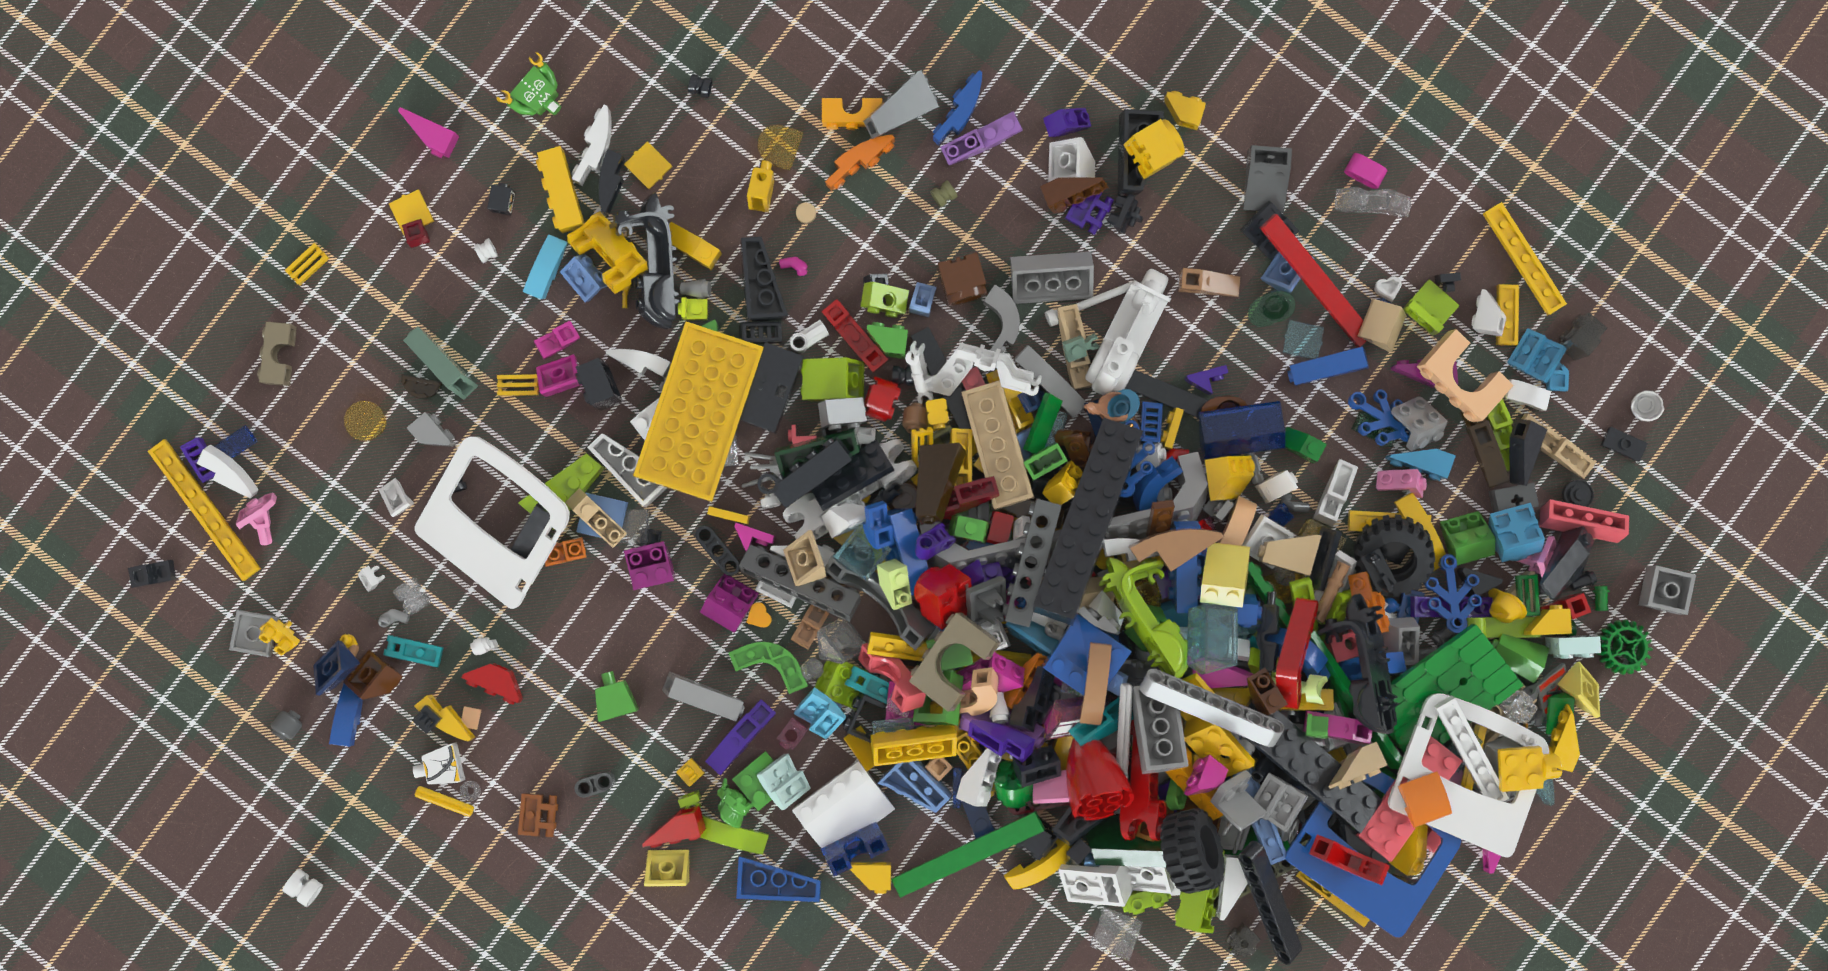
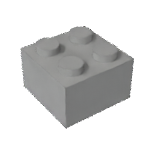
M1656 565L1647 566L1638 605L1678 615H1688L1696 575Z

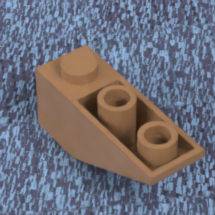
M1183 268L1179 274L1178 292L1239 297L1240 277L1201 269Z

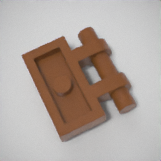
M521 794L518 835L540 836L541 828L546 829L545 837H554V829L557 827L555 816L559 805L557 804V795H549V802L543 803V794ZM542 810H548L547 821H541Z

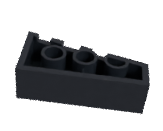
M1124 109L1119 115L1118 194L1138 195L1143 191L1146 179L1142 177L1138 170L1140 164L1139 162H1133L1135 156L1129 155L1123 144L1134 134L1162 119L1164 111Z
M1070 806L1052 829L1053 834L1071 847L1078 839L1084 837L1108 817L1097 820H1084L1083 816L1074 817Z

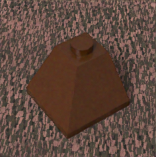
M368 650L359 661L360 664L346 677L343 683L359 698L364 700L391 693L398 686L403 676L371 650Z

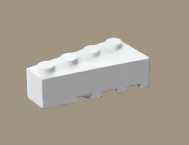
M601 434L587 447L643 507L647 508L667 489V487L634 477L633 474L640 456L607 435Z

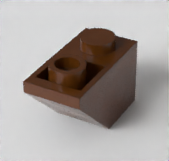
M1266 668L1247 678L1251 701L1258 712L1269 716L1288 705Z

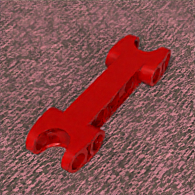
M1133 719L1130 729V735H1133L1130 787L1134 800L1128 807H1124V805L1120 807L1121 834L1125 840H1133L1137 834L1138 827L1141 823L1145 822L1150 838L1152 840H1161V824L1166 817L1167 809L1166 803L1163 800H1158L1159 772L1142 774Z

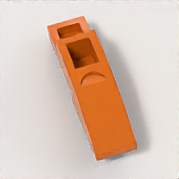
M893 135L876 137L862 142L842 154L834 161L835 167L838 170L825 181L826 186L831 191L834 188L839 189L845 183L844 179L849 174L852 176L859 170L860 164L865 169L869 166L871 168L874 167L884 152L887 154L893 149L895 137Z

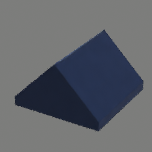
M340 640L313 665L316 695L320 696L336 688L360 664Z

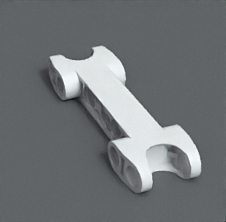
M893 439L880 445L895 471L837 503L838 506L845 503L856 504L882 486L886 490L895 482L901 485L915 474L917 466L914 461L908 460L897 464L894 463L896 457L904 448L900 440ZM813 493L805 494L783 512V518L787 523L805 520L803 526L795 534V539H798L808 530H812L815 540L828 532L821 517L827 510L822 511Z

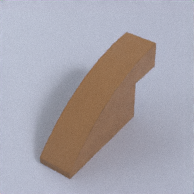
M1199 528L1174 529L1143 538L1130 545L1129 549L1139 562L1157 551L1168 570L1173 571L1224 536L1218 531Z

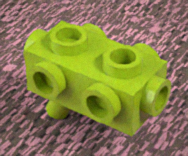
M1133 890L1125 907L1122 908L1124 913L1133 912L1134 915L1145 912V908L1164 906V902L1169 901L1168 899L1171 898V894Z

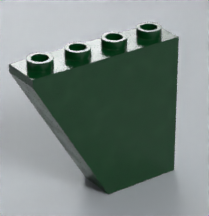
M1120 814L1109 816L1085 835L1096 865L1166 868V863L1162 856L1161 840L1151 842L1137 836L1133 840H1125L1121 834Z

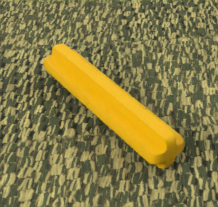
M422 786L416 789L415 797L467 817L473 814L474 806Z

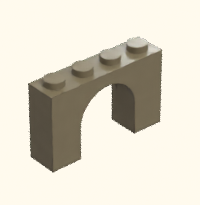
M963 613L952 614L946 621L947 627L944 631H940L934 639L936 643L923 654L922 658L924 660L920 666L917 665L910 674L912 677L909 680L910 683L948 712L955 710L966 693L944 676L941 668V659L944 652L950 646L958 643L968 647L982 659L990 660L1001 644L998 639Z

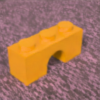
M822 98V126L828 130H837L838 127L857 130L858 127H866L863 121L883 103L882 98H862L861 110L856 114H849L843 109L842 98Z

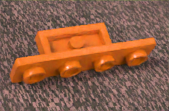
M1368 572L1349 575L1348 581L1351 595L1361 594L1368 608L1381 606L1382 609L1376 611V614H1383V617L1376 622L1380 627L1381 633L1389 632L1390 622L1385 614V599L1381 592H1372Z

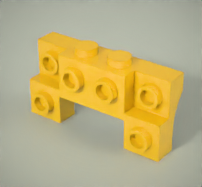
M599 211L593 214L581 227L569 233L567 239L568 243L579 255L594 248L607 262L611 269L602 273L603 282L616 294L630 286L632 278L648 270L647 261L637 252L634 244L625 239L623 233L617 236L616 228H609L611 223Z

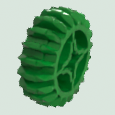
M1615 620L1614 624H1607L1608 629H1601V632L1604 634L1603 636L1598 635L1601 640V653L1596 654L1602 655L1599 661L1601 663L1606 662L1604 666L1606 669L1611 668L1613 673L1619 671L1620 674L1625 675L1626 672L1633 674L1634 670L1640 671V665H1648L1644 659L1652 658L1647 654L1648 651L1653 650L1652 647H1648L1652 640L1646 639L1649 633L1642 632L1644 628L1642 625L1637 626L1635 621L1629 623L1628 620H1622V622ZM1626 630L1634 637L1626 639L1620 634V631ZM1613 640V647L1610 649L1611 641ZM1623 643L1626 644L1625 651H1622ZM1622 655L1623 658L1628 660V663L1621 664L1614 657Z

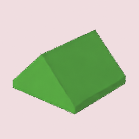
M934 639L926 640L927 648L933 647L936 643ZM958 643L950 646L944 652L941 659L942 671L973 664L971 650Z

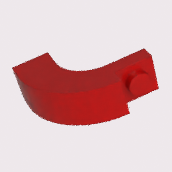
M1318 834L1309 853L1326 863L1379 885L1383 884L1390 867L1386 863L1360 854Z

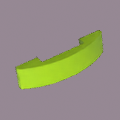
M702 815L706 830L700 838L763 855L769 834L741 827L734 828L725 822Z

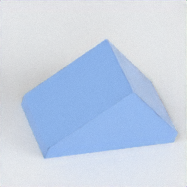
M917 282L910 303L909 313L929 317L936 287Z

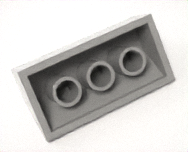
M1091 251L1010 257L1012 299L1015 304L1078 300L1093 297L1094 264Z
M1134 686L1132 711L1142 774L1188 767L1180 710L1144 695L1140 691V686Z

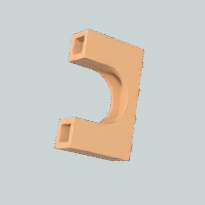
M1457 329L1447 331L1417 365V368L1424 378L1431 380L1435 384L1437 391L1449 398V402L1454 407L1464 412L1463 415L1467 420L1471 422L1483 421L1514 385L1498 371L1490 373L1473 392L1461 389L1453 378V365L1470 342Z

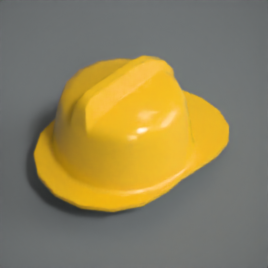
M1495 588L1488 591L1489 597H1492L1490 607L1492 617L1503 623H1511L1516 619L1526 617V607L1519 598Z

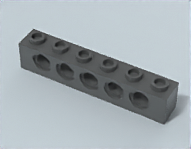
M1036 499L1035 503L1031 502L1028 514L1032 515L1030 523H1025L1023 534L1026 535L1024 543H1020L1018 555H1021L1019 563H1015L1012 573L1016 577L1014 584H1009L1007 595L1010 596L1009 603H1004L1002 615L1005 616L1004 620L1007 622L1030 627L1033 616V604L1041 585L1061 509L1059 504ZM1038 516H1044L1047 519L1045 527L1039 528L1036 525L1035 521ZM1033 536L1041 538L1042 544L1040 547L1033 548L1031 546L1030 540ZM1029 556H1033L1036 559V565L1033 568H1027L1025 565V559ZM1025 576L1031 580L1030 587L1026 589L1022 588L1019 584L1020 579ZM1018 597H1023L1026 600V605L1021 609L1014 606V601Z
M750 545L739 564L741 573L849 622L861 602L860 594L856 589L852 587L845 588L831 578L829 580L822 578L804 585L795 586L786 559L779 554L773 555L768 553L761 546L755 547ZM763 562L769 563V566L766 568L760 567ZM782 570L788 572L785 576L778 575ZM817 587L824 588L820 593L814 591ZM836 595L843 597L840 601L832 599Z

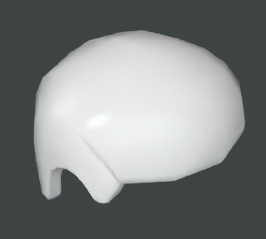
M1653 391L1640 392L1631 401L1632 413L1641 421L1650 422L1658 419L1664 411L1663 400Z

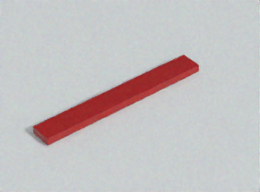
M1273 214L1260 229L1355 346L1361 347L1366 342V340L1358 337L1363 319L1278 214Z

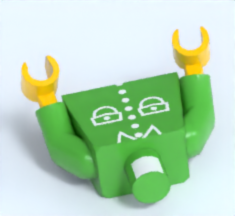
M535 52L539 57L538 60L534 62L529 57V61L537 65V68L533 66L510 94L508 91L501 90L506 96L504 100L499 97L496 98L499 102L507 103L508 107L519 114L531 116L538 114L541 116L548 110L551 114L556 115L561 109V105L555 101L559 95L556 91L558 84L554 72L545 62H542V56Z

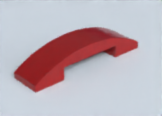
M838 299L822 311L835 330L873 373L888 361V358L872 342Z

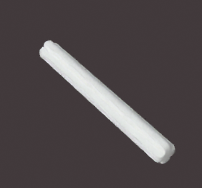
M1122 683L1120 685L1116 760L1128 779L1133 686L1129 683Z

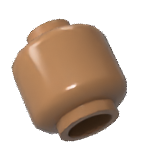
M912 403L911 406L906 407L903 411L902 425L908 433L911 434V430L914 429L919 431V428L926 430L928 427L926 408L920 403Z

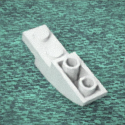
M603 105L601 109L599 108L596 111L593 125L588 126L586 129L584 140L590 146L584 149L581 156L583 158L582 161L572 171L573 181L583 186L592 169L599 173L606 151L609 148L612 120L611 111L606 105Z

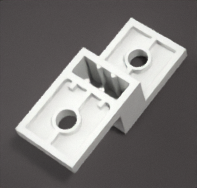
M1061 864L1058 869L1069 902L1125 907L1133 890L1171 894L1174 889L1170 874L1166 868L1108 865L1090 867Z

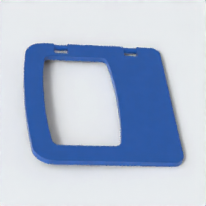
M1383 772L1372 777L1366 774L1367 779L1362 780L1386 794L1395 781ZM1318 802L1296 839L1293 840L1286 851L1285 858L1287 862L1390 935L1402 937L1461 845V839L1429 826L1440 836L1441 843L1417 881L1410 885L1387 872L1383 884L1379 885L1309 854L1317 834L1356 851L1328 827V820L1333 813L1321 802ZM1307 833L1311 837L1304 847L1299 842Z

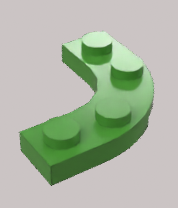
M756 642L729 652L735 671L757 663H768L778 669L789 694L808 687L797 659L786 648L778 644Z

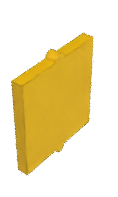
M648 141L638 151H634V155L624 164L648 189L659 180H662L663 176L673 167Z
M419 189L408 195L403 194L401 198L389 203L403 235V224L422 219L424 226L434 222Z

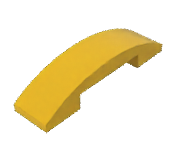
M1409 493L1395 501L1394 504L1402 519H1406L1407 516L1412 518L1414 524L1419 522L1423 525L1424 530H1427L1430 534L1435 553L1433 570L1435 571L1440 568L1439 560L1446 553L1425 510L1415 495Z
M1058 838L1056 841L1057 847L1052 849L1046 857L1036 860L1026 868L1019 864L1003 876L1013 890L1036 884L1058 871L1061 864L1068 862L1067 851L1071 847Z

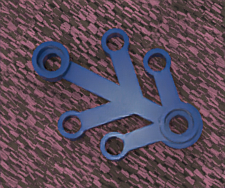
M1382 389L1377 390L1373 394V399L1380 404L1381 412L1366 403V397L1363 393L1355 392L1349 396L1348 405L1350 408L1355 410L1361 409L1379 420L1360 424L1358 432L1361 435L1366 436L1371 431L1391 427L1397 431L1388 434L1381 432L1375 437V442L1379 446H1384L1389 441L1400 438L1408 442L1411 432L1400 421L1395 420L1391 414L1392 408L1396 407L1395 404L1400 405L1403 403L1401 400H1395L1389 406L1387 393Z
M1134 420L1124 423L1125 425H1133L1134 428L1140 429ZM1147 441L1143 444L1142 450L1135 456L1131 469L1148 455H1152L1155 452L1156 448L1152 442ZM1148 445L1153 447L1151 451H1146L1145 448ZM1144 461L1140 466L1141 469L1133 476H1131L1130 470L1125 483L1128 484V488L1122 491L1121 497L1127 498L1133 495L1135 484L1153 472L1154 467L1151 462ZM1146 465L1151 466L1150 470L1145 471L1143 469Z
M1446 554L1440 558L1439 567L1446 573L1448 592L1439 585L1435 577H1430L1429 579L1434 582V587L1429 586V580L1424 585L1426 589L1432 590L1450 605L1451 612L1441 606V601L1437 597L1429 599L1427 606L1446 620V626L1449 631L1460 633L1467 628L1466 618L1482 603V598L1474 594L1468 598V604L1460 612L1459 603L1472 587L1479 584V577L1475 574L1467 576L1465 583L1457 592L1454 573L1457 559L1451 554ZM1446 559H1450L1452 565H1448ZM1470 577L1475 579V584L1469 582ZM1472 598H1476L1478 604H1473ZM1432 600L1437 602V607L1431 605ZM1455 619L1460 621V626L1454 624Z

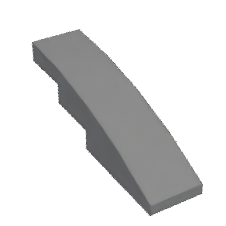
M1029 345L1014 358L1022 369L1034 372L1035 380L1039 375L1042 376L1041 383L1038 386L1047 393L1063 401L1061 407L1071 417L1075 418L1084 408V403L1087 402Z

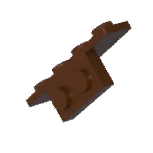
M1082 433L1064 436L1063 442L1070 460L1083 473L1094 445L1091 437L1084 438Z

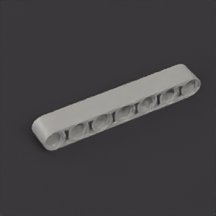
M1149 669L1140 685V691L1152 699L1267 747L1275 746L1284 731L1283 724L1277 719L1157 669Z

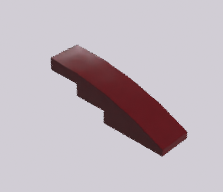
M991 476L954 486L943 518L961 513L1000 496L995 477Z

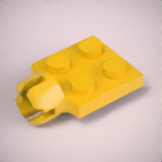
M1540 746L1497 749L1499 790L1502 792L1541 789L1545 780L1559 778L1562 775V770H1557V767L1562 766L1560 757L1555 753L1543 754L1542 747Z

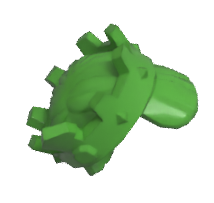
M724 778L721 788L717 790V795L721 798L718 810L725 823L734 828H740L743 817L754 806L738 790L730 789L727 779Z

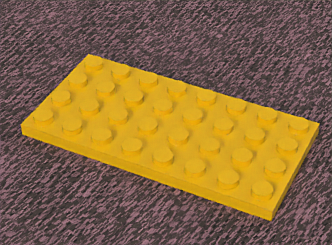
M685 322L633 476L712 502L764 347L690 322Z

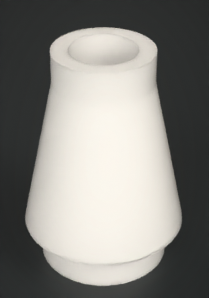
M998 692L996 704L990 710V719H992L993 723L1004 724L1009 722L1008 717H1010L1004 693Z

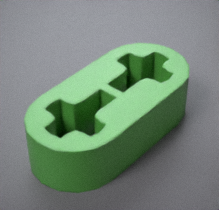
M1171 779L1166 796L1167 806L1171 811L1182 810L1185 806L1187 795Z

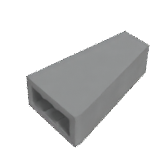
M669 671L662 689L668 697L733 721H737V718L742 716L744 702L741 699Z

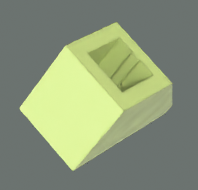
M896 559L878 564L879 584L892 609L896 610L912 604L907 566Z

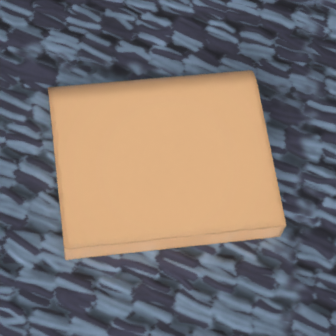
M464 706L461 720L467 728L478 729L481 709Z

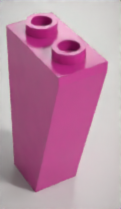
M994 652L990 660L981 658L972 665H968L956 672V674L964 676L962 691L971 689L973 670L993 667L999 678L998 692H1006L1023 686L1025 668Z

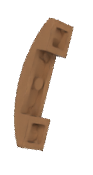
M1090 642L1080 723L1101 725L1110 669L1111 644Z

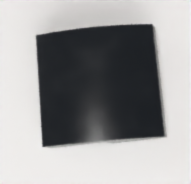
M1268 201L1240 230L1271 260L1279 251L1260 227L1273 214H1278L1294 235L1299 230L1272 202Z

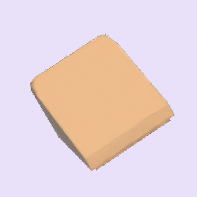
M944 758L931 759L924 768L939 782L953 767Z

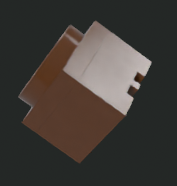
M977 252L965 255L963 259L958 257L954 261L947 260L938 263L937 271L945 299L948 301L949 306L965 304L988 295L985 277Z

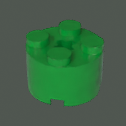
M1013 761L1001 762L999 768H997L996 779L994 780L998 801L1000 800L1004 806L1009 808L1026 806V802L1033 801V784L1022 787L1013 771Z

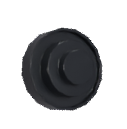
M1573 480L1567 483L1562 491L1563 502L1588 507L1594 498L1592 487L1583 480Z

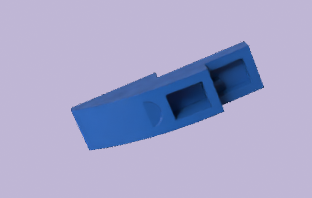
M980 70L976 74L972 73L966 80L967 85L963 89L959 88L953 95V106L956 110L954 108L951 109L946 116L947 120L943 125L940 123L934 129L933 141L936 144L940 145L951 131L959 135L971 118L981 89L982 72Z

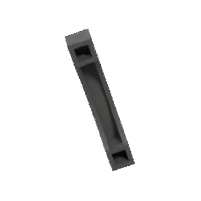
M844 546L831 556L825 566V571L837 582L857 588L879 602L893 619L900 637L915 651L929 639L937 626L922 616L921 612L912 604L893 610L879 584L878 574L850 549Z

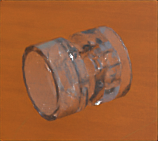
M416 578L404 582L393 591L397 600L404 602L403 609L408 616L417 613L431 603L428 595L420 592L422 586Z

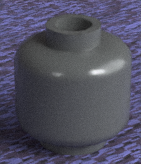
M292 710L289 712H279L271 723V728L273 729L271 733L283 741L286 739L292 740L302 727V722L299 720L301 716Z

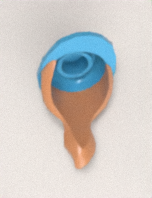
M1122 389L1121 391L1107 393L1099 399L1098 403L1089 402L1084 405V408L1093 415H1099L1102 419L1107 418L1123 424L1137 413L1140 400L1138 395L1132 390Z

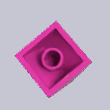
M574 354L536 367L539 391L543 396L548 397L580 386L575 376L578 363Z

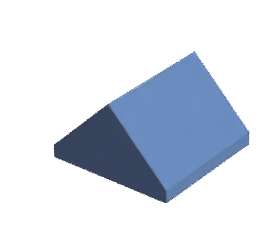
M1280 252L1276 254L1261 277L1262 281L1285 296L1293 291L1301 279Z

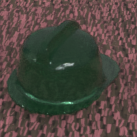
M1270 291L1252 302L1248 310V318L1252 324L1258 327H1265L1283 321L1294 313L1296 308L1295 300L1288 292Z

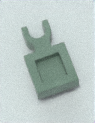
M1092 334L1084 340L1080 335L1063 341L1062 345L1066 360L1072 362L1086 357V351L1089 349H1099L1100 347L1097 343L1091 344L1098 337Z

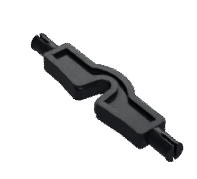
M1272 591L1267 592V604L1263 605L1262 624L1258 629L1256 637L1257 646L1260 650L1259 670L1266 668L1271 678L1272 673L1276 672L1279 646L1276 642H1267V637L1280 632L1279 606L1275 604L1276 592Z

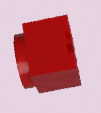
M951 564L943 568L932 567L926 570L919 577L914 588V597L920 603L921 615L940 629L947 627L946 621L952 614L963 613L967 616L966 589L972 587L971 578Z

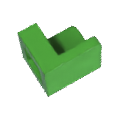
M1307 714L1306 736L1327 739L1329 717Z

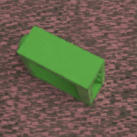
M952 669L943 670L947 680L962 690L964 676L956 674V671ZM926 695L923 707L914 709L913 722L924 725L958 726L961 701L954 711L948 712L943 708L942 714H930L931 698Z

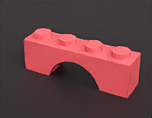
M868 643L862 644L858 660L869 673L885 675L895 683L891 700L903 713L923 707L926 694L909 682L912 677L910 675L911 672L903 664L902 660L894 657L867 654Z

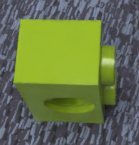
M877 282L864 283L861 307L867 308V312L879 314V312H884L887 317L897 318V315L906 313L909 290ZM883 297L886 298V304H885V305H884V303H883Z

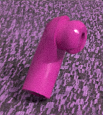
M798 257L779 259L781 269L792 267L797 270V275L799 276L807 274V264Z

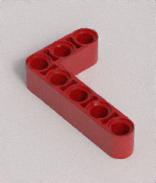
M1296 598L1277 663L1276 686L1288 704L1284 706L1287 708L1299 709L1302 696L1301 671L1318 612L1317 600Z

